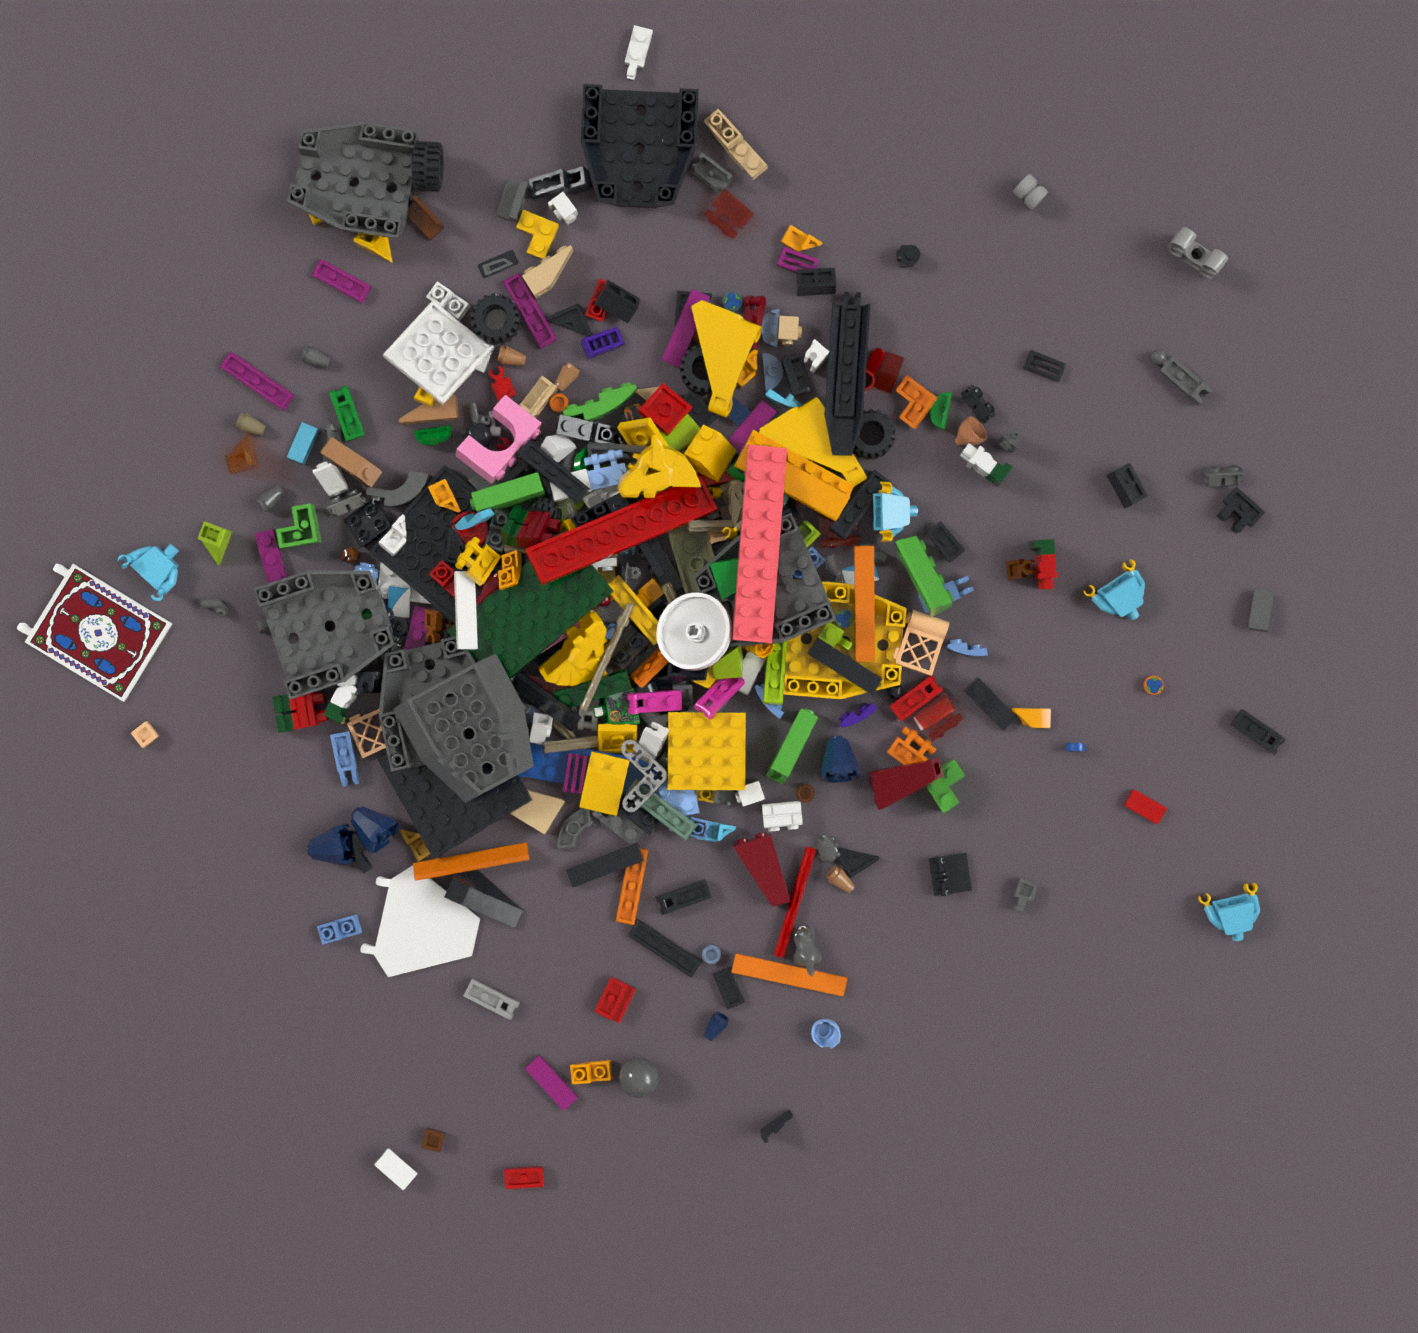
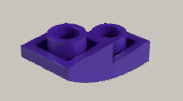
M865 703L858 710L860 713L858 716L853 711L850 713L846 711L839 718L841 722L838 725L840 727H847L867 718L878 708L873 703L869 705Z

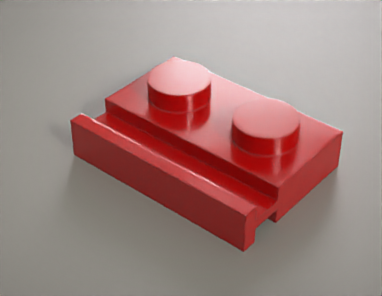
M611 976L594 1012L619 1024L636 988Z

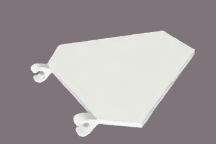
M413 865L392 879L382 876L377 877L376 885L389 887L376 946L364 943L360 951L366 954H374L388 977L472 956L480 918L470 909L444 898L447 891L431 878L415 881Z

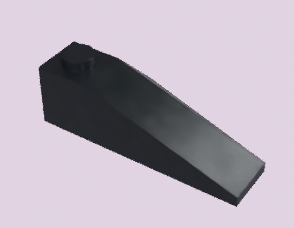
M479 870L455 873L444 896L446 899L513 928L516 927L523 911Z

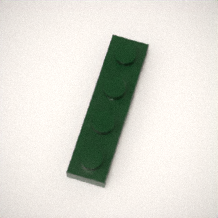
M627 670L602 676L591 701L632 689L633 686ZM592 679L576 686L554 690L553 695L569 708L580 705Z

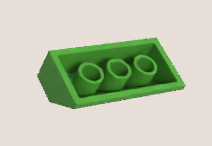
M917 536L896 541V552L930 616L933 617L952 607L951 601L954 600L949 590L945 591L942 585L945 582L940 573L936 574L934 570L936 565L932 557H927L925 553L927 548L923 540L919 541Z

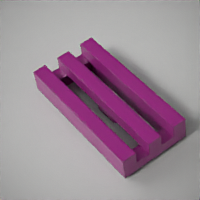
M783 247L777 266L797 273L799 268L782 261L784 260L806 269H816L819 260ZM787 253L814 263V265L811 266L784 255Z
M568 754L563 792L582 794L588 756ZM572 758H576L572 786L568 788ZM583 759L580 785L578 790L575 789L578 774L579 760Z

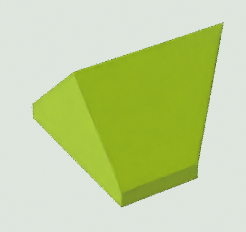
M204 521L198 539L202 541L220 567L233 531Z
M741 646L731 648L716 663L711 665L714 679L743 677Z

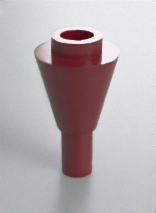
M490 573L482 587L481 593L476 598L477 604L480 605L487 596L499 589L498 573Z

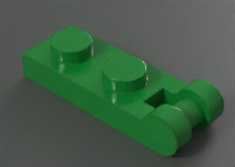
M348 385L343 386L342 389L337 391H329L346 441L349 442L366 436ZM345 396L346 401L339 402V398Z

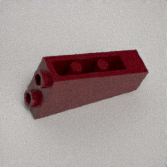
M935 758L870 772V784L874 790V802L878 810L887 808L944 777L940 759Z
M761 832L756 834L754 839L748 840L745 837L736 840L737 844H734L735 851L771 906L774 907L791 902L771 835Z

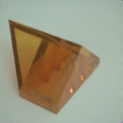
M247 433L234 450L226 455L230 474L259 467L251 433Z

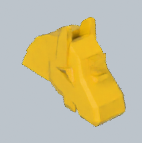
M652 434L651 445L640 454L633 453L632 457L637 459V463H629L630 469L620 477L617 488L622 497L638 498L642 491L645 498H655L656 491H662L669 486L701 487L696 475L697 473L686 456L672 447L663 445L660 438L656 434Z
M590 611L579 621V628L571 627L566 632L568 638L564 641L562 649L538 668L545 681L562 686H576L593 679L608 644L604 646V643L608 642L605 637L607 629L596 612Z

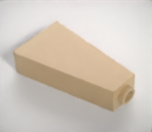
M527 789L533 801L511 814L541 833L546 834L566 800Z

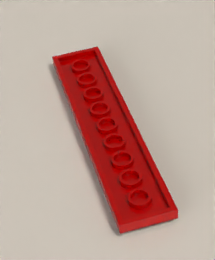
M698 476L701 487L669 488L655 494V498H645L525 549L541 585H545L686 525L691 521L716 512L718 508L702 476Z

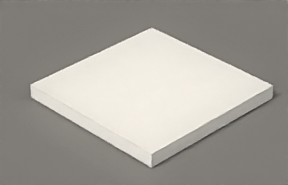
M433 300L386 350L383 357L439 403L444 405L492 352L493 348Z

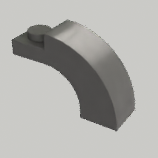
M409 471L406 482L398 489L383 490L367 487L366 495L371 496L373 501L382 502V499H385L384 506L386 507L405 506L412 503L429 483L430 475Z

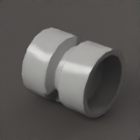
M1028 174L1013 190V193L1019 199L1024 198V204L1032 211L1047 196L1049 191L1042 185L1038 186L1037 180L1031 174Z

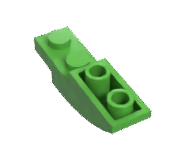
M629 382L621 384V388L613 390V387L602 389V393H598L600 401L597 402L596 399L588 400L582 406L572 404L566 406L567 409L563 410L565 416L573 418L584 416L585 421L589 422L597 420L624 405L635 394L637 390L636 384L632 385Z

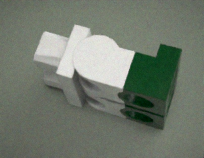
M968 444L960 457L968 462L966 466L970 469L973 467L977 473L998 487L1008 475L1012 466L1007 462L1002 466L994 461L989 453L983 452L985 449L982 446L976 449L971 444Z
M356 674L347 681L337 684L340 687L335 691L324 716L340 724L348 723L350 717L346 713L351 703L357 699V694H360L358 693Z

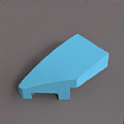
M771 389L765 394V398L783 407L792 409L794 407L800 408L803 405L794 399L792 394H789L786 399Z
M489 508L478 512L476 515L474 513L462 517L455 527L457 530L473 527L490 519L494 512Z
M710 821L706 841H720L727 834L733 832L736 826Z

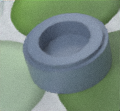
M709 944L703 948L702 958L708 964H715L721 958V951L718 946Z

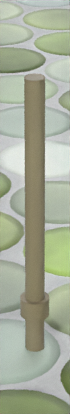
M627 602L622 615L618 617L616 629L580 706V709L586 712L624 628L628 626L630 621L628 619L634 608V605Z

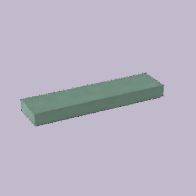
M636 779L633 782V784L627 790L625 795H628L629 792L640 782L639 779ZM642 784L639 788L640 792L644 795L650 792V788L645 784ZM636 791L633 792V794L636 795L632 799L633 801L636 802L638 799H640L641 801L643 800V798L638 796ZM655 792L641 805L642 808L685 841H687L698 826Z

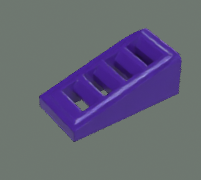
M618 327L583 338L581 341V346L587 360L625 345ZM611 334L614 335L617 343H613ZM604 337H606L609 346H606V343L603 339ZM596 340H599L602 348L599 349ZM589 343L592 344L594 351L591 350Z

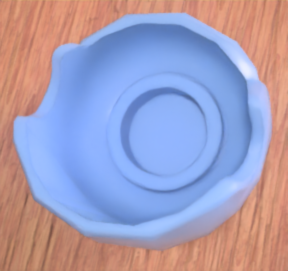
M819 1019L812 1025L811 1029L813 1041L821 1048H834L840 1042L841 1033L839 1026L831 1019Z

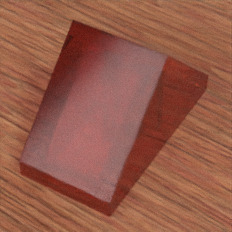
M886 351L873 388L891 394L900 373L904 357Z

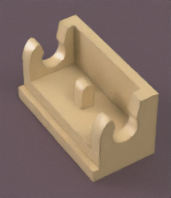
M541 376L519 406L537 418L550 401V398L557 392L558 387L544 376Z

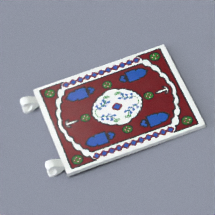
M55 564L53 570L64 576V579L34 628L26 623H19L17 630L28 635L25 643L125 702L172 626V623L77 565L72 564L70 569H67L61 564Z

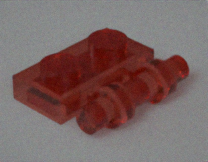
M726 189L712 203L717 209L715 213L709 209L704 213V216L709 219L712 225L715 224L722 230L725 236L728 235L732 239L738 234L733 230V227L736 225L742 230L754 216L751 210ZM722 214L730 220L728 224L720 219Z
M825 515L817 516L820 535L828 534V540H821L822 548L830 547V549H833L836 546H853L855 543H860V536H852L851 532L845 540L835 538L834 533L829 530L834 520ZM858 523L852 531L858 530Z
M943 693L913 715L924 731L932 727L934 731L928 735L932 742L938 737H943L946 731L952 727H957L958 723L963 720L960 713L954 717L951 715V712L956 707L946 693ZM946 717L948 721L939 727L937 722Z

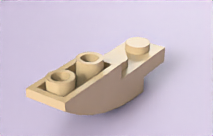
M719 109L704 120V123L721 146L752 180L768 169L767 164L743 139L742 134Z

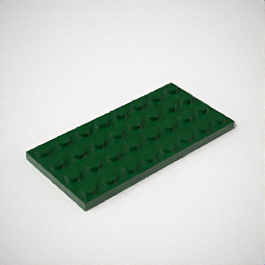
M528 561L521 567V575L517 585L503 590L497 589L487 596L480 605L476 606L478 649L469 650L476 663L497 654L509 679H511L611 595L614 590L593 565L541 585L531 562ZM456 624L447 630L451 637L456 636Z

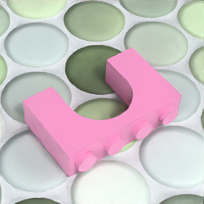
M506 395L493 408L492 416L511 431L514 437L513 444L503 451H491L483 447L471 436H468L456 450V457L491 484L496 480H501L505 474L504 470L508 466L512 467L518 459L517 454L529 440H536L541 434V422Z

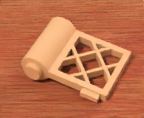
M912 610L911 613L908 612L906 615L905 623H907V628L900 648L896 647L892 659L896 660L895 664L932 676L949 627V622ZM909 633L917 635L920 643L910 646L907 640ZM929 640L938 642L936 650L929 653L924 643ZM922 645L926 655L917 659L912 649ZM910 651L914 661L910 663L900 661L904 652ZM928 657L931 663L929 670L921 668L918 661Z
M379 709L362 717L361 714H357L349 718L350 722L347 723L362 758L386 748L385 743L378 741L382 732L381 725L378 727L371 724L373 716L379 713ZM360 722L366 725L363 735L356 732L354 724ZM369 726L378 729L376 739L366 736ZM365 739L374 742L372 750L365 752L363 747Z

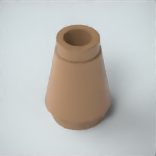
M508 346L500 347L497 361L501 362V364L524 366L526 355Z
M568 361L566 365H563L554 384L564 391L565 388L579 377L578 374L581 370Z
M834 866L826 875L829 883L846 893L851 892L855 886L841 867Z

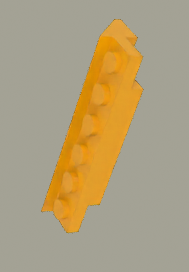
M753 430L734 466L745 472L748 445L786 447ZM787 448L784 494L836 522L850 498L854 485Z

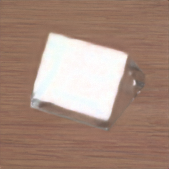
M570 498L558 503V508L562 510L561 518L563 522L578 514L576 506Z

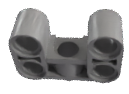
M1182 227L1167 246V250L1195 268L1206 278L1213 279L1229 259L1228 256L1218 249L1210 252L1194 241L1197 236L1192 230ZM1191 252H1197L1199 259H1194Z

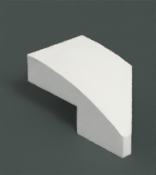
M403 514L392 525V529L379 541V545L393 557L406 543L405 516Z

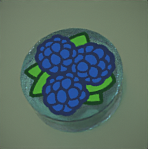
M733 291L728 292L723 298L724 308L731 312L740 309L742 305L740 294Z
M841 609L835 614L836 620L834 621L838 627L848 628L853 624L854 616L851 611Z

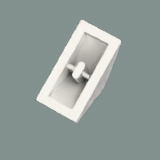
M562 435L547 436L540 447L557 462H560L577 448L568 437Z

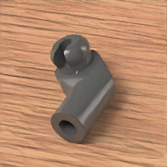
M477 403L468 404L471 421L474 424L483 423L485 426H488L491 422L490 417L479 413Z

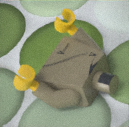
M730 480L721 484L720 488H708L709 492L713 491V499L720 498L721 493H723V499L735 526L734 528L725 527L722 531L724 534H729L725 538L734 540L737 537L738 531L741 532L744 482L742 480Z

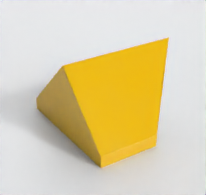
M358 233L354 238V243L359 248L393 263L387 237Z

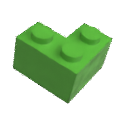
M311 503L292 507L295 526L276 529L279 548L283 550L322 543L316 508Z
M954 759L941 766L944 777L925 787L942 813L960 803L949 787L965 776Z

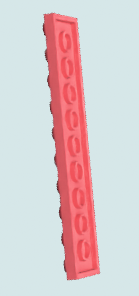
M758 445L747 446L732 640L772 643L787 448Z

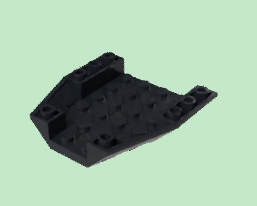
M583 84L581 145L597 201L618 207L659 208L675 204L696 150L699 89L680 88L679 93L608 90L603 89V85ZM638 107L646 109V113L643 116L635 113ZM642 145L645 150L641 154H636L634 147ZM640 183L643 189L640 192H634L632 190L633 184Z

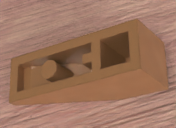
M452 395L444 405L437 400L433 407L422 404L399 418V423L401 425L459 420L457 397Z
M330 437L320 451L322 455L365 487H372L382 473L380 469L332 437Z

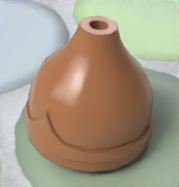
M970 416L966 418L958 429L955 443L958 446L968 444L975 446L983 443L987 439L983 425L975 417Z

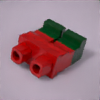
M1054 539L1029 541V549H1035L1036 562L1033 569L1036 570V573L1033 574V579L1038 580V590L1054 589L1053 578H1058V572H1054L1056 570Z
M312 692L289 700L288 694L272 696L275 713L296 710L295 713L276 716L278 733L321 725V722L329 720L328 717L324 716L326 710L318 711L317 707L318 703L326 702L324 692Z

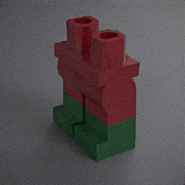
M514 505L502 528L501 534L504 545L529 548L553 538L554 534H550V532L559 533L561 524L560 520L551 518L550 512H531L522 510L521 506Z

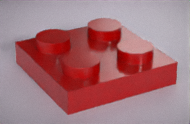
M662 383L641 406L638 413L644 418L650 417L656 427L668 437L692 410V406Z

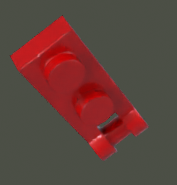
M933 675L928 676L909 692L889 705L900 721L943 691L941 685L938 686L934 681L935 677ZM927 685L932 689L930 693H927L924 689Z

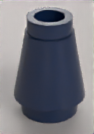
M718 1011L712 1014L703 1034L704 1037L713 1041L728 1026V1017Z

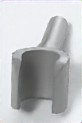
M489 411L491 436L500 438L502 429L501 427H495V419L492 416L493 411Z

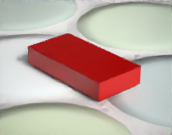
M1132 789L1123 805L1157 825L1167 810L1163 805Z

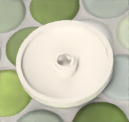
M688 593L672 601L663 611L657 627V641L662 654L670 663L685 670H701L716 663L726 652L732 637V622L727 609L717 599L704 593Z

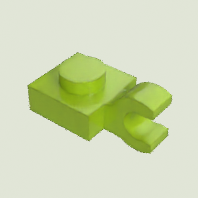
M831 622L826 624L818 638L832 647H835L838 643L849 650L853 644L841 637L844 631Z

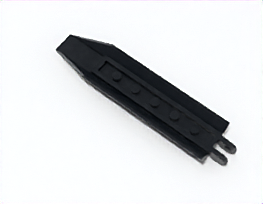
M844 292V303L842 306L832 303L824 415L832 455L852 456L863 418L871 304L861 306V292H856L855 305H849V292Z

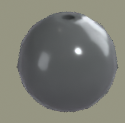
M646 1058L631 1059L621 1068L619 1074L620 1085L625 1093L631 1097L642 1098L649 1096L658 1085V1070Z

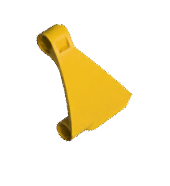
M701 300L691 307L713 393L708 411L727 418L732 409L733 393L753 343H757L760 338L762 327L744 320L742 316Z
M817 397L800 408L794 407L760 428L759 433L808 460L840 472L854 487L867 479L854 454L852 456L832 455L824 415L825 408Z

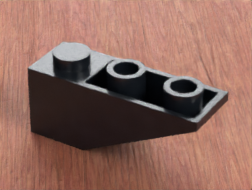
M618 493L571 517V521L575 527H579L630 504L625 497Z

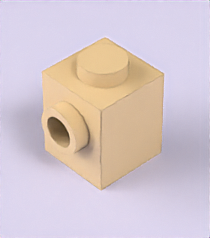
M779 317L778 342H782V345L792 346L793 343H797L798 338H801L802 326H798L799 317Z

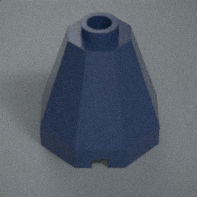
M841 735L832 736L828 740L823 759L821 781L825 782V778H827L829 783L852 781L851 777L855 776V780L859 779L860 767L848 740Z
M363 806L356 808L351 814V823L368 851L375 854L389 844L388 838L390 835L394 837L400 826V823L394 818Z
M348 824L335 826L311 839L307 845V853L313 860L340 865L355 862V857L352 858L354 854L352 835L354 832L352 830L348 831L347 828L350 827Z

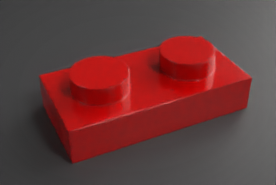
M543 1166L504 1169L505 1189L544 1187Z

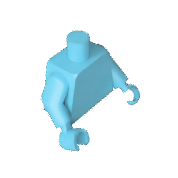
M171 543L164 551L157 546H147L118 557L117 562L120 560L126 562L121 566L122 569L127 568L129 562L132 563L130 566L158 590L159 598L154 597L153 594L151 595L154 601H161L163 595H166L176 585L177 568L179 565L172 558L179 550Z

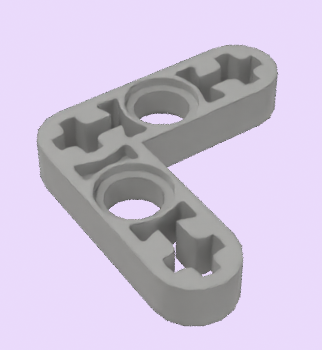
M630 739L622 744L621 751L645 775L623 799L624 809L628 812H634L666 780L667 771L635 740ZM626 744H634V751L638 753L641 750L642 753L634 760L632 757L635 754L633 752H626ZM646 756L649 759L650 763L647 767L640 766V757ZM653 763L656 765L653 768L656 772H663L661 775L663 777L662 780L659 778L655 780V774L652 771L649 774L646 772V770L652 767ZM642 784L650 786V792L646 795L642 794L639 790ZM636 791L643 800L638 799L635 802L636 807L631 806L629 808L627 806L629 803L627 799L632 800L636 796L633 792Z

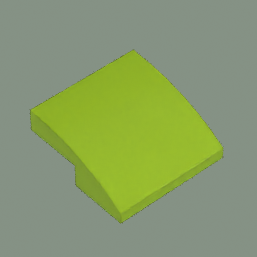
M687 414L668 437L660 430L659 432L669 447L680 452L693 441L700 428Z

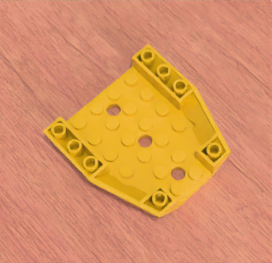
M822 582L835 617L842 610L845 612L849 611L851 617H853L852 623L848 627L843 628L839 626L836 620L831 623L844 631L841 637L846 636L853 643L849 650L841 647L838 643L834 648L855 661L854 585ZM875 595V661L857 662L883 679L876 691L900 685L902 666L895 664L896 660L892 658L896 647L900 648L903 640L907 608ZM826 624L806 632L812 637V641L809 644L802 643V635L787 641L784 695L844 699L867 692L807 654ZM881 639L886 640L888 643V647L884 651L879 650L877 647V643Z

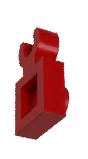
M498 366L500 370L499 375H494L492 370H489L491 378L496 380L491 385L498 401L505 395L509 398L517 396L510 378H503L504 370L501 366Z

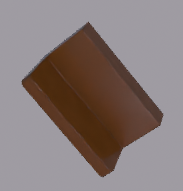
M415 195L413 197L414 202L409 206L407 217L431 241L444 229V226Z

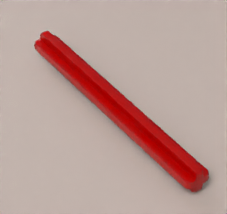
M806 847L791 895V902H789L774 955L783 958L816 853V849L812 847Z

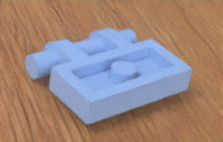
M614 449L609 450L608 453L600 455L597 453L591 454V457L584 458L586 466L594 465V470L587 471L592 490L619 483L620 477L627 472L626 463L618 464L617 458L623 457L622 449L614 451ZM610 460L611 466L601 468L600 462Z

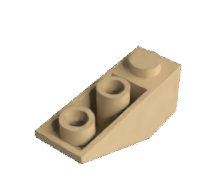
M571 245L559 248L554 256H547L540 261L541 264L537 267L532 266L524 271L525 274L522 277L536 299L553 288L573 253Z

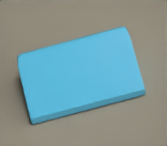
M302 422L287 458L305 465L320 430Z

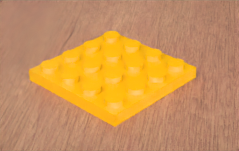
M668 712V730H670L668 732V790H745L746 713H716L712 719H708L704 716L703 712Z

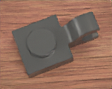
M1019 878L1013 896L1018 897L1013 908L1014 911L1023 913L1026 902H1033L1038 884Z

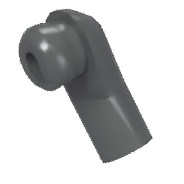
M201 599V607L213 608L217 616L224 617L228 613V608L221 599Z

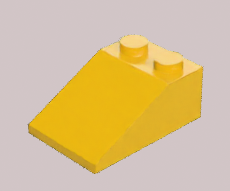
M592 751L579 807L617 816L630 760Z

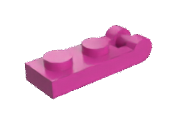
M742 677L720 679L696 702L694 709L698 712H703L706 718L712 719L716 712L745 684Z
M681 690L627 694V700L630 701L628 714L682 710ZM642 699L643 706H637V700Z

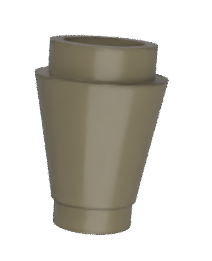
M241 413L235 425L240 431L262 436L266 428L265 425L248 413Z

